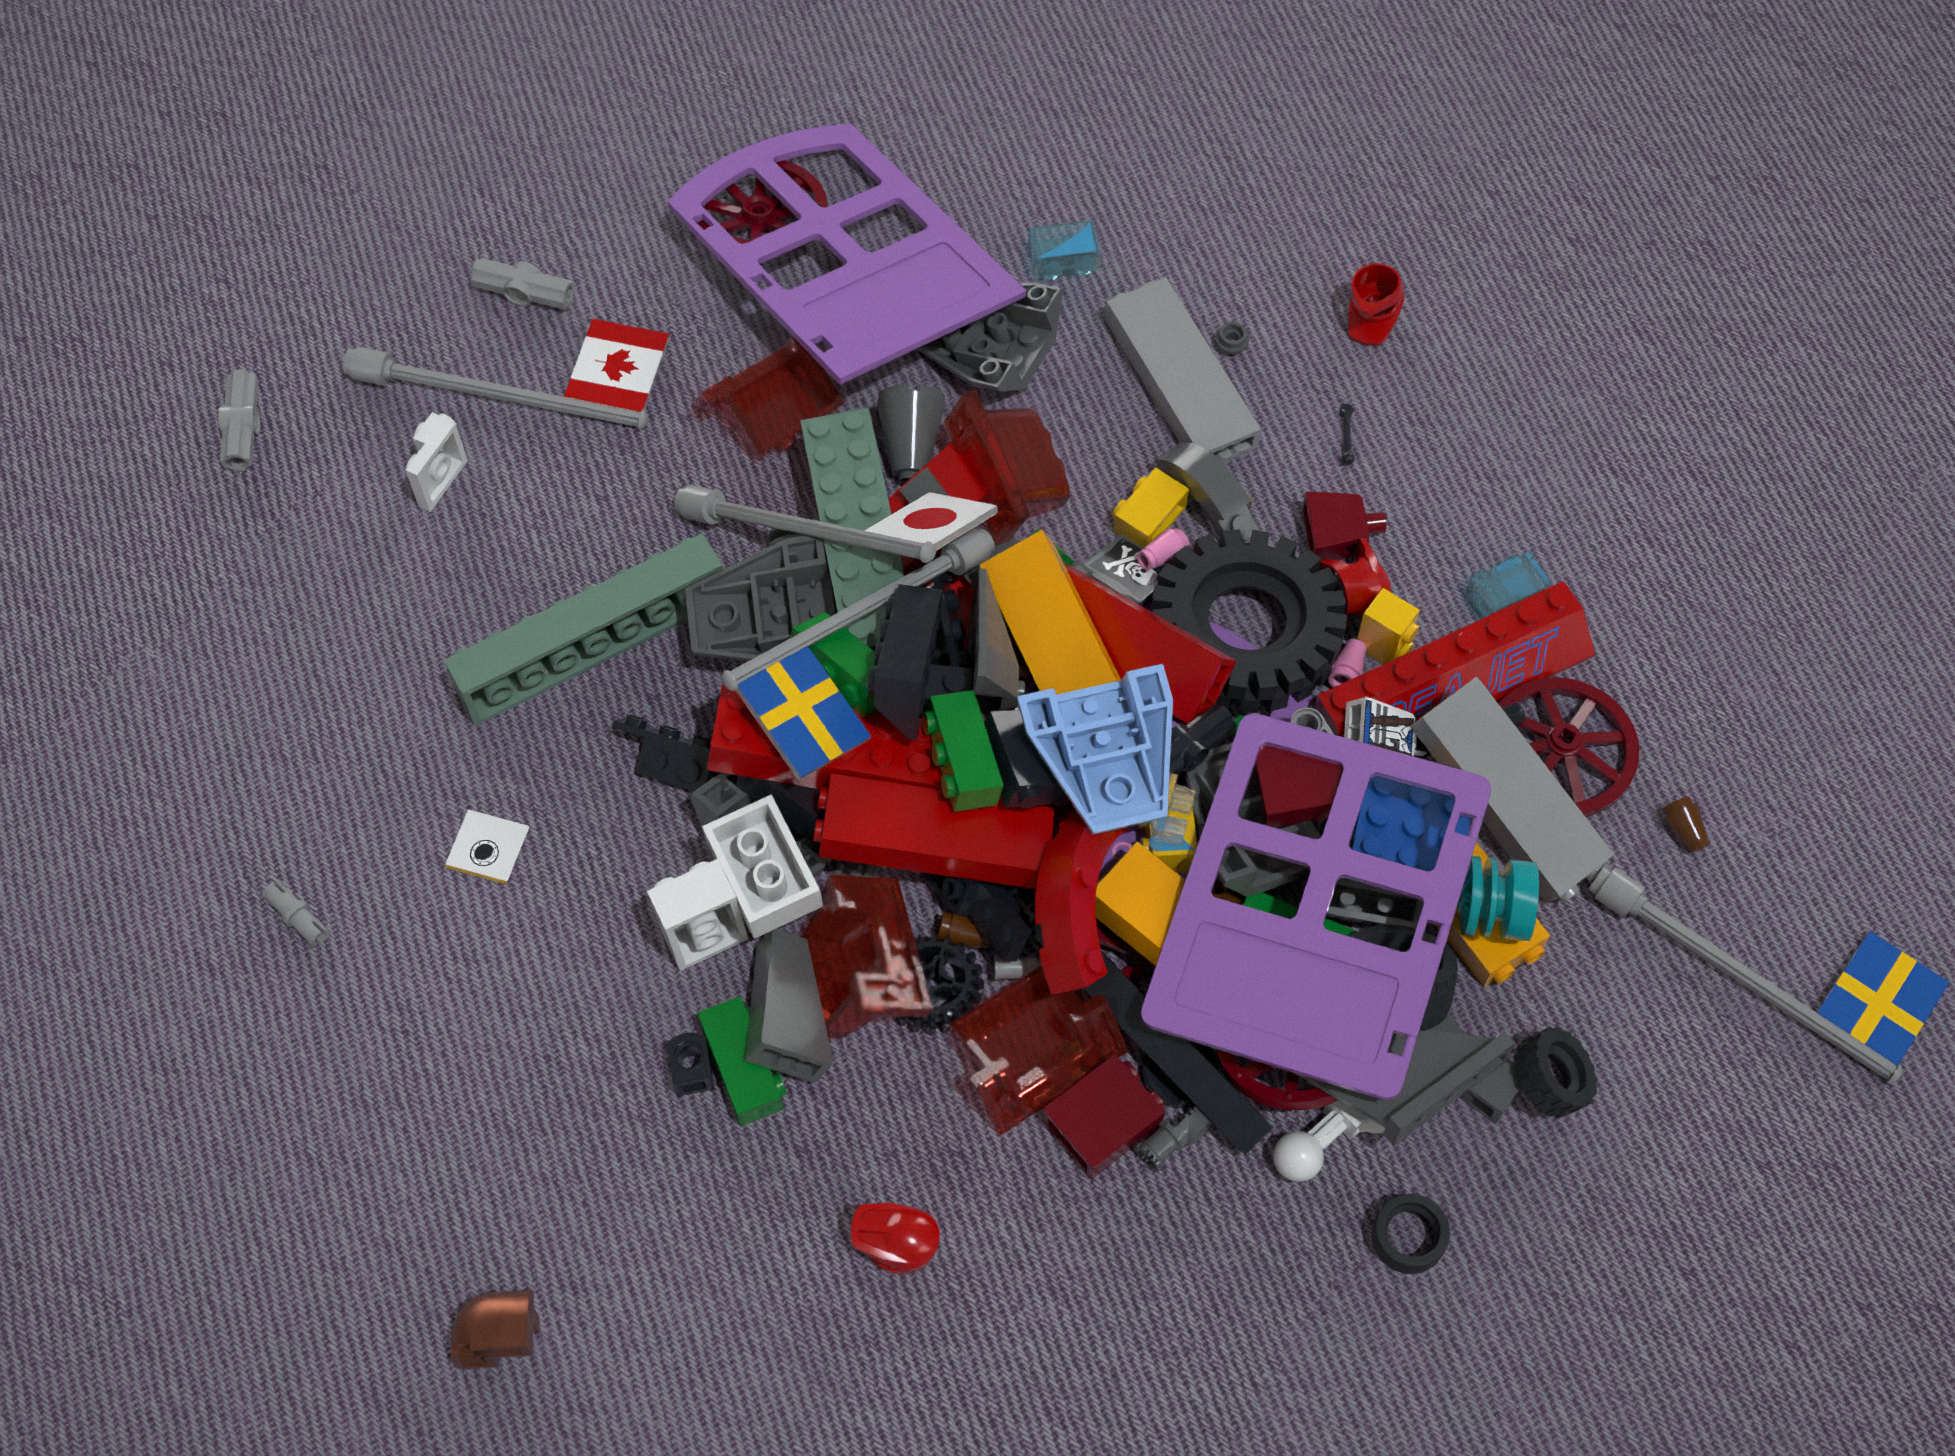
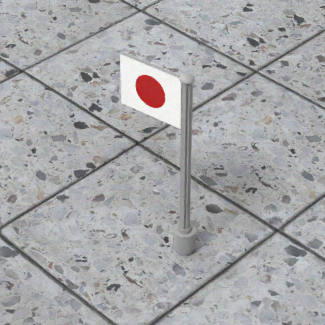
M695 485L681 488L674 500L676 511L685 519L713 525L725 517L921 559L923 563H930L935 557L936 550L998 513L997 505L929 492L863 531L726 502L725 496L721 491Z

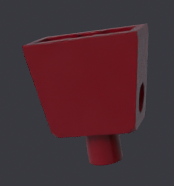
M1305 492L1302 515L1308 548L1321 560L1324 558L1343 560L1355 557L1359 539L1365 538L1369 542V534L1386 533L1385 513H1365L1363 497L1359 494Z

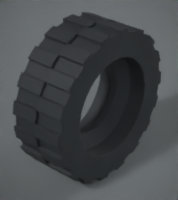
M1549 1027L1524 1039L1517 1046V1052L1514 1055L1515 1074L1518 1077L1520 1088L1526 1094V1098L1535 1105L1534 1107L1538 1111L1544 1112L1549 1117L1561 1118L1593 1102V1097L1597 1093L1596 1084H1598L1597 1077L1595 1076V1067L1589 1058L1590 1055L1587 1050L1582 1047V1043L1575 1039L1570 1032L1563 1031L1559 1027L1553 1029ZM1548 1058H1550L1558 1068L1563 1080L1564 1088L1557 1082V1080L1553 1076L1551 1069L1549 1067Z

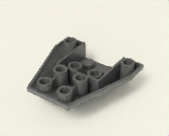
M1034 282L1019 283L1027 290L1026 297L917 348V350L970 385L998 392L1025 389L1056 341L1063 295L1062 289Z

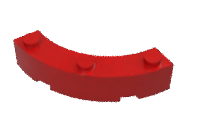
M1075 808L1060 821V829L1056 837L1048 841L1037 878L1035 922L1036 925L1042 923L1044 947L1039 949V954L1051 995L1086 988L1108 974L1099 945L1096 925L1097 883L1108 850L1114 841L1129 829L1124 827L1093 835Z

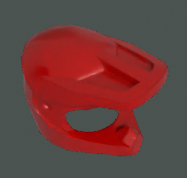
M1374 263L1365 265L1357 270L1350 286L1351 299L1349 303L1348 334L1355 342L1367 346L1381 345L1386 341L1397 323L1405 300L1404 284L1398 272L1389 265Z
M1361 538L1358 541L1356 559L1353 564L1325 558L1320 562L1319 571L1329 567L1334 575L1335 572L1337 573L1343 584L1346 594L1344 595L1346 601L1345 615H1363L1383 588L1392 592L1390 578L1378 562L1374 551L1365 538Z
M895 1203L862 1204L858 1206L854 1213L850 1238L851 1245L856 1250L866 1254L884 1271L904 1275L924 1268L932 1260L940 1241V1229L931 1214L915 1207Z

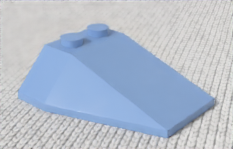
M1163 664L1128 671L1120 681L1056 695L1054 688L1017 696L1026 735L1093 835L1167 817L1173 697Z

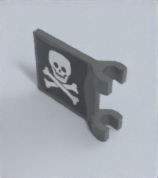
M1120 534L1084 565L1078 564L1074 568L1141 606L1153 595L1154 587L1158 583V576L1165 565L1148 571L1144 570L1137 560V553L1143 548Z

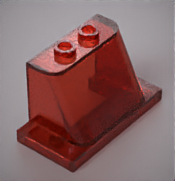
M792 338L781 349L734 377H731V375L701 392L691 407L697 417L716 407L758 458L776 447L783 451L796 443L798 440L795 435L802 432L800 420L830 415L844 405L845 402L824 368L795 338Z
M976 389L964 392L945 419L944 424L957 452L971 447L993 497L992 505H997L998 513L986 521L998 545L1010 541L1029 517L1062 508L1069 500L1070 488L1065 476V466L1057 458L1053 449L1051 434L1048 429L1044 428L1038 413L1033 408L985 410Z
M831 874L825 882L829 899L800 936L808 941L828 1038L846 1037L880 1016L927 1017L933 1007L899 880L896 878Z
M1042 965L951 1024L957 1038L980 1069V1072L970 1077L993 1127L1000 1135H1003L1053 1102L1114 1054L1120 1058L1128 1052L1107 1000L1100 993L1085 1003L1073 991L1051 995Z

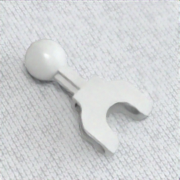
M1339 1100L1325 1106L1323 1113L1326 1116L1309 1132L1293 1131L1279 1139L1273 1153L1275 1166L1282 1176L1291 1181H1307L1316 1176L1322 1168L1324 1161L1323 1150L1342 1133L1351 1140L1360 1132L1384 1133L1385 1127Z

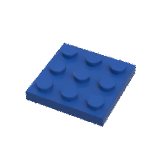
M1374 776L1369 780L1352 833L1350 848L1357 852L1420 870L1432 871L1438 860L1455 800L1448 795ZM1459 816L1455 833L1468 836L1471 818Z

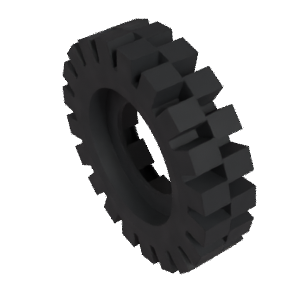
M1240 529L1222 531L1220 545L1209 534L1195 540L1194 552L1185 545L1175 553L1172 565L1166 563L1158 576V583L1154 587L1151 612L1237 661L1215 703L1217 706H1224L1228 709L1231 698L1239 699L1240 713H1258L1260 700H1265L1271 712L1287 708L1290 695L1299 703L1312 695L1314 684L1321 687L1328 679L1333 662L1337 660L1345 633L1347 615L1344 612L1346 601L1343 590L1336 591L1338 580L1329 567L1319 571L1321 558L1309 549L1296 557L1295 552L1298 542L1281 536L1276 546L1270 547L1268 546L1270 532L1252 530L1250 543H1243ZM1232 589L1257 592L1258 589L1270 595L1269 597L1279 603L1284 609L1287 621L1286 629L1275 643L1265 648L1246 650L1233 647L1222 641L1211 628L1209 609L1214 600L1224 592Z

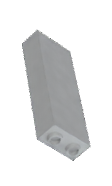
M1167 278L1156 282H1147L1138 289L1128 293L1117 294L1106 302V323L1179 443L1192 442L1198 444L1214 454L1222 463L1258 448L1261 428Z
M1475 677L1411 725L1413 731L1439 764L1482 775L1490 782L1491 794L1483 822L1512 860L1537 863L1539 895L1546 904L1557 898L1561 902L1571 898L1580 890L1577 883L1585 877L1588 881L1596 878L1605 866L1604 862L1614 855L1478 677Z

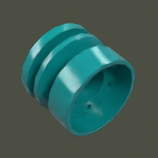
M1472 856L1457 904L1461 934L1474 936L1479 920L1480 935L1482 937H1489L1495 921H1499L1500 934L1503 939L1530 941L1536 923L1539 899L1537 863L1508 860L1503 876H1499L1496 858H1487L1484 870L1482 871L1481 858Z

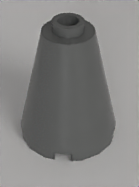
M908 384L887 387L879 392L877 405L892 474L894 477L899 478V482L903 484L931 460L945 408V396L938 389L929 386L919 385V391H908Z

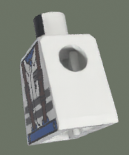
M1368 697L1346 702L1344 738L1409 756H1424L1428 750L1411 728V725L1415 723V717L1412 713Z

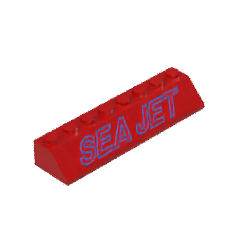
M1562 581L1317 695L1314 709L1318 710L1324 717L1334 735L1344 737L1346 702L1364 697L1372 698L1412 713L1416 722L1475 677H1478L1496 702H1499L1509 692L1522 684L1541 678H1550L1594 657L1595 651L1584 610L1566 583Z

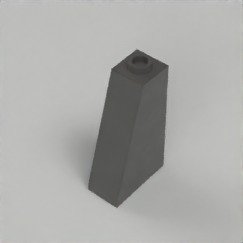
M774 929L765 936L756 950L745 1061L816 1083L831 1067L833 1057L808 941L788 931Z

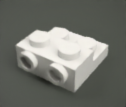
M433 412L425 422L419 424L414 433L413 440L418 453L411 456L405 469L418 506L429 512L432 511L468 461L455 421L445 414L437 415Z

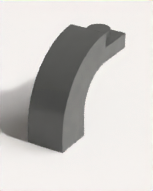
M1180 442L1155 459L1159 470L1189 488V494L1206 510L1220 537H1222V531L1240 529L1242 540L1245 542L1251 538L1252 530L1260 531L1246 506L1251 501L1243 487L1231 471L1210 451L1192 442Z

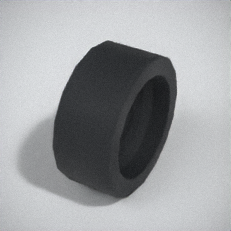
M1415 1193L1400 1194L1388 1200L1378 1212L1371 1232L1373 1248L1380 1260L1392 1270L1405 1274L1423 1273L1434 1267L1445 1253L1451 1235L1449 1221L1442 1208L1429 1197ZM1410 1211L1420 1214L1429 1221L1433 1228L1434 1240L1427 1252L1420 1256H1408L1400 1253L1392 1246L1388 1239L1387 1229L1389 1222L1395 1215Z

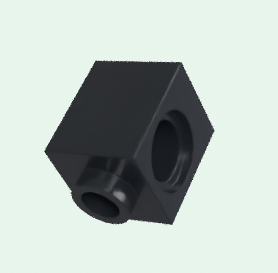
M688 1032L676 1036L674 1040L667 1041L672 1080L677 1097L715 1090L709 1047L705 1034L698 1035L694 1032ZM689 1056L700 1058V1061L694 1067L686 1068L681 1065L682 1061Z

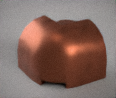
M534 1291L491 1292L473 1298L458 1313L452 1330L451 1361L457 1369L499 1367V1358L533 1356V1333H540V1316L534 1308Z

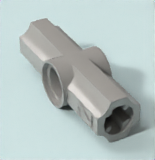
M484 258L476 259L472 267L470 279L473 287L503 294L507 300L519 306H528L531 302L565 310L570 307L573 301L575 289L573 281L543 274L533 264L523 261L517 262L515 266Z
M245 369L233 370L232 374L227 375L225 406H220L218 412L219 427L222 434L220 462L223 467L233 471H246V468L252 466L254 436L260 433V414L257 406L259 380L256 374L250 373Z

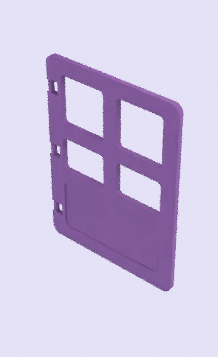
M1260 714L1246 715L1240 721L1142 1006L1141 1014L1144 1024L1153 1030L1381 1100L1396 1098L1404 1084L1491 794L1490 782L1482 775ZM1263 746H1271L1336 764L1343 768L1344 771L1321 838H1308L1248 821L1238 816L1256 759ZM1379 776L1448 795L1455 800L1438 860L1432 871L1420 870L1357 852L1349 847L1368 783L1372 777ZM1459 816L1473 819L1468 836L1455 833ZM1236 846L1310 869L1297 915L1294 918L1287 919L1219 899L1212 895L1211 892L1228 847ZM1339 879H1351L1421 900L1423 902V909L1411 948L1406 952H1400L1326 930L1323 924ZM1427 923L1440 926L1435 944L1422 941ZM1393 1033L1407 1037L1401 1056L1388 1052Z

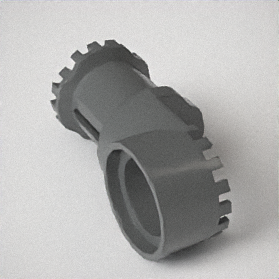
M1198 1106L1190 1110L1189 1113L1192 1115L1186 1114V1118H1182L1176 1127L1162 1120L1157 1124L1158 1130L1144 1143L1139 1142L1134 1146V1150L1137 1151L1136 1153L1139 1155V1158H1145L1143 1161L1145 1164L1149 1162L1147 1164L1149 1168L1158 1173L1163 1168L1162 1163L1176 1149L1182 1150L1186 1145L1192 1146L1210 1129L1213 1122Z

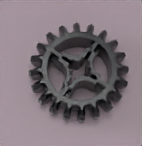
M935 932L931 934V941L924 942V938L918 934L915 946L905 940L902 943L904 953L896 950L893 951L891 956L894 963L885 964L884 970L888 976L882 978V987L887 989L883 993L885 1002L892 1003L890 1005L891 1014L897 1015L901 1013L900 1023L903 1026L914 1020L913 1027L916 1032L922 1029L923 1024L928 1025V1031L932 1035L936 1031V1025H942L943 1030L948 1033L951 1030L950 1021H954L962 1027L964 1024L963 1014L968 1016L975 1014L973 1004L981 1003L982 994L979 991L984 989V979L979 977L983 973V968L980 964H974L976 961L974 951L965 953L966 944L963 941L955 946H951L952 939L950 934L945 937L943 942H939L938 935ZM932 960L926 966H917L921 962ZM947 963L959 971L963 977L964 984L956 982V978L946 973ZM939 972V985L936 983V987H931L928 993L927 981L931 984L930 980H935ZM903 982L911 984V989L920 993L919 1004L907 996L902 987ZM939 1001H951L948 1004L934 1007V1005Z

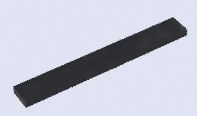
M1041 923L1032 929L1031 935L1044 947ZM1101 950L1108 974L1084 988V990L1244 1155H1247L1274 1127L1189 1040L1153 1030L1144 1024L1141 1010L1146 995Z

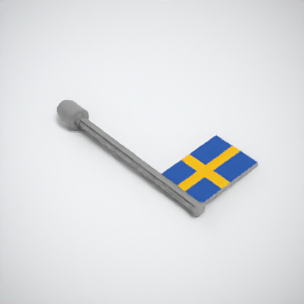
M982 528L967 531L941 548V557L731 671L725 670L723 672L722 682L728 690L737 691L798 780L803 779L865 743L872 737L809 647L887 604L888 598L895 599L898 584L919 587L946 571L962 575L987 561L995 550V544L991 535Z
M1605 865L1588 889L1596 895L1594 897L1596 900L1623 918L1628 913H1631L1634 916L1639 915L1885 1078L1888 1084H1892L1900 1078L1902 1066L1899 1063L1950 983L1875 933L1869 931L1820 1008L1815 1012L1648 902V898L1642 894L1646 887L1617 868L1612 870Z

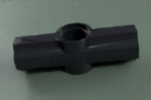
M1215 704L1189 724L1180 723L1172 728L1169 781L1183 770L1188 773L1196 769L1205 760L1212 748L1235 732L1237 725L1232 718V714L1224 706H1217Z

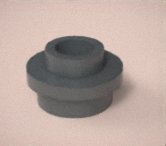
M1228 322L1217 331L1215 342L1222 352L1239 354L1247 348L1249 334L1242 324Z

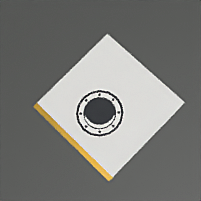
M468 809L444 868L507 884L530 826Z

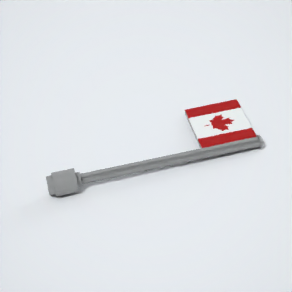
M592 318L564 397L397 364L389 352L359 346L355 349L349 348L346 351L343 361V372L345 375H350L353 380L385 386L389 380L395 378L638 427V430H642L648 422L645 409L666 352L670 334Z

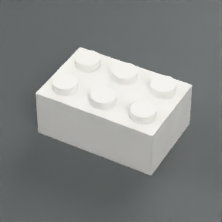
M772 795L702 826L707 845L714 859L719 860L737 897L741 914L754 939L823 907L820 889Z
M718 859L711 862H700L691 867L689 872L676 878H665L656 883L653 889L647 891L661 932L680 971L748 940L737 897Z

